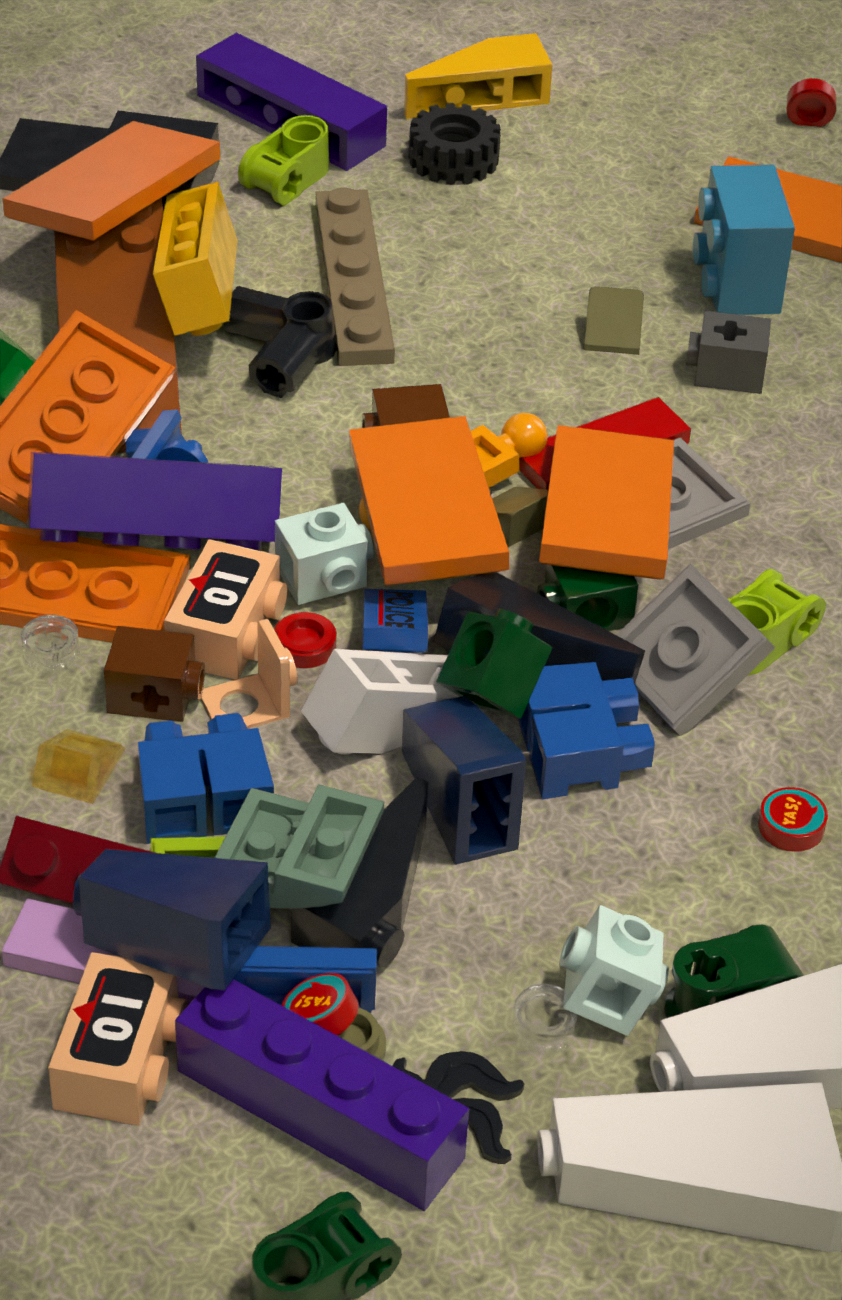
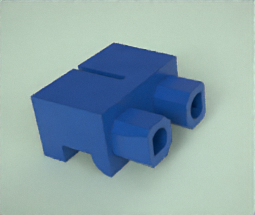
M596 662L544 666L521 719L518 718L542 800L568 796L569 785L600 781L601 786L605 790L615 789L619 787L621 771L652 767L655 742L649 724L617 727L616 724L637 721L639 700L633 678L602 681Z
M239 713L215 715L212 720L207 722L208 734L183 736L181 725L176 724L172 720L149 723L146 726L145 741L138 742L147 844L151 843V838L207 837L206 792L204 786H207L214 836L228 833L251 788L274 794V784L259 728L247 729Z

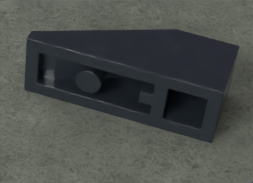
M497 572L473 575L447 589L433 642L448 651L451 650L468 611L495 616L498 609H504L532 622L534 626L530 633L553 647L545 666L596 662L602 681L633 678L634 683L636 682L645 650Z
M417 776L384 809L343 902L321 907L291 908V943L298 947L377 949L378 966L386 967L393 961L404 941L403 926L426 829L429 782Z

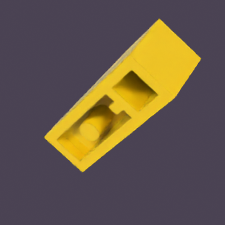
M537 33L485 39L406 73L404 116L406 119L417 118V113L421 110L429 112V107L433 105L445 108V103H454L455 107L468 104L471 105V110L474 111L478 108L489 111L549 104L552 62Z

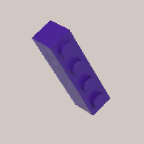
M236 32L196 55L197 96L270 133L275 132L287 120L296 116L307 115L322 119L328 126L329 163L345 171L350 170L386 147L387 105Z
M31 452L27 526L29 528L41 529L40 540L78 542V531L103 532V544L138 546L140 534L164 536V547L200 549L201 538L225 539V543L261 551L262 541L275 542V520H278L280 515L282 468Z
M234 979L225 990L204 987L175 1019L178 1072L424 1212L465 1160L469 1118L468 1107Z

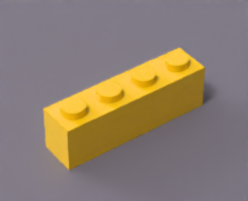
M218 181L170 194L166 198L153 276L174 336L187 332L194 336L206 335L219 329L230 318L238 240Z

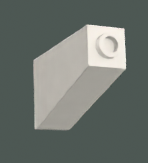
M842 964L661 1020L656 1053H653L650 1057L651 1072L660 1092L822 1082L828 1109H842Z
M822 1082L553 1098L550 1129L538 1130L537 1153L541 1176H554L558 1203L826 1252L842 1251V1160Z

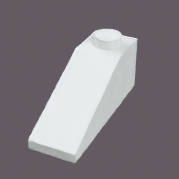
M334 649L301 712L317 731L322 744L332 750L333 753L350 755L352 753L383 754L402 746L403 709L460 696L436 682L448 655Z

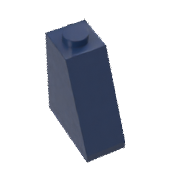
M466 695L403 709L402 754L414 779L418 776L429 782L427 807L454 864L457 865L518 850L526 771V758L522 750Z
M105 849L79 875L74 887L73 906L76 915L82 916L84 944L210 989L225 990L271 929L268 862Z

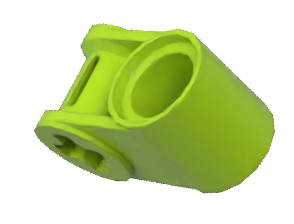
M307 115L296 116L287 120L282 127L261 142L252 145L245 152L238 167L239 183L248 189L257 187L272 194L273 200L282 206L299 197L305 189L322 179L329 171L328 126L326 122L318 117Z
M771 568L762 572L752 584L737 595L728 598L775 647L748 675L757 674L765 670L790 648L799 646L811 636L822 621L826 609V602L822 597L817 594L806 596L786 584L782 573Z

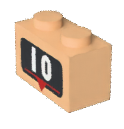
M210 539L206 543L164 620L165 631L194 634L195 661L205 663V673L237 680L240 678L248 660L258 661L257 622L264 619L269 620V618L278 620L283 613L286 603L287 584L280 582V556Z
M91 952L48 1067L53 1110L140 1125L148 1100L159 1102L162 1098L169 1067L168 1057H164L163 1054L168 1041L176 1042L175 1019L188 1006L187 999L178 998L176 976L126 958Z

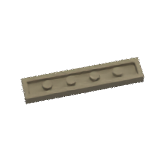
M342 187L332 191H316L315 206L328 295L333 307L339 366L394 364L395 347L368 190H354Z

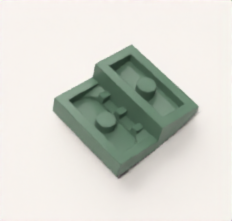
M318 784L309 803L251 788L215 858L268 862L270 908H310L341 903L381 819L385 801Z

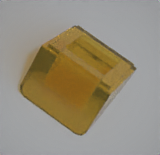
M66 729L39 745L32 786L93 804L124 753L125 747L117 742Z

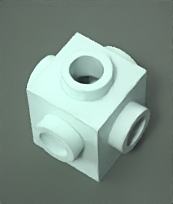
M345 503L275 520V555L280 556V575L287 584L297 605L367 587V560L373 559L374 556L372 538L364 524L358 525Z
M599 905L586 927L583 929L575 926L563 946L559 965L566 968L563 1008L629 1036L647 1007L655 1004L666 985L669 967L663 964L664 933L652 928L639 917L622 915Z

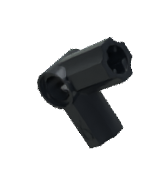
M237 286L232 292L230 318L228 322H224L225 331L266 342L249 364L250 380L256 383L263 393L283 398L287 392H293L314 364H321L334 357L336 353L333 307L331 300L326 295L320 292L305 291L285 298Z

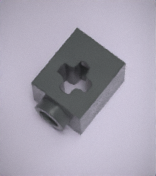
M704 311L702 332H690L686 365L697 366L694 386L762 394L771 319Z

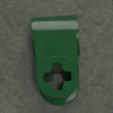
M764 924L752 925L737 933L707 941L691 942L682 946L674 955L672 974L676 986L666 996L665 1015L666 1018L708 1006L710 1000L711 1005L804 975L771 926ZM693 962H695V963H694V967H693L692 976H690V975H691V970H692Z
M348 1191L339 1192L325 1199L310 1213L281 1230L267 1235L257 1244L252 1254L250 1300H350L360 1298L386 1281L393 1274L402 1257L401 1248L394 1240L389 1237L381 1238L361 1216V1203L352 1193ZM278 1282H291V1283H295V1285H286V1286H284V1285H280V1284H277V1283H278Z

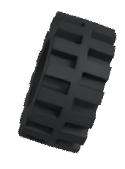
M445 103V108L433 105L429 107V112L421 110L417 113V118H413L410 124V165L412 168H417V174L422 177L429 175V180L436 183L440 179L446 180V185H455V181H462L463 185L472 184L473 178L482 181L487 178V173L493 174L496 171V165L499 163L500 124H496L497 119L493 115L486 116V111L481 108L475 111L471 110V105L468 104L455 107L454 103Z

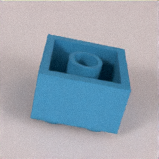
M775 165L711 166L708 188H701L699 192L698 208L700 220L703 221L702 232L695 233L693 237L695 265H703L701 274L703 296L712 297L715 310L720 313L737 315L781 314L795 226Z

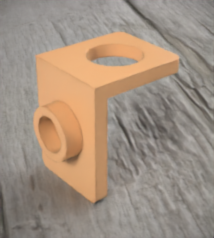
M268 619L257 622L258 674L203 689L201 701L211 720L215 715L226 714L220 707L221 701L234 693L251 695L258 702V708L255 712L242 717L247 729L290 717V686L297 684L296 666L290 651L283 647Z

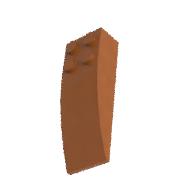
M162 197L94 241L54 231L59 331L75 310H78L176 367L173 378L135 429H150L163 410H178L180 413L174 333L153 276L163 220ZM126 442L118 453H126Z

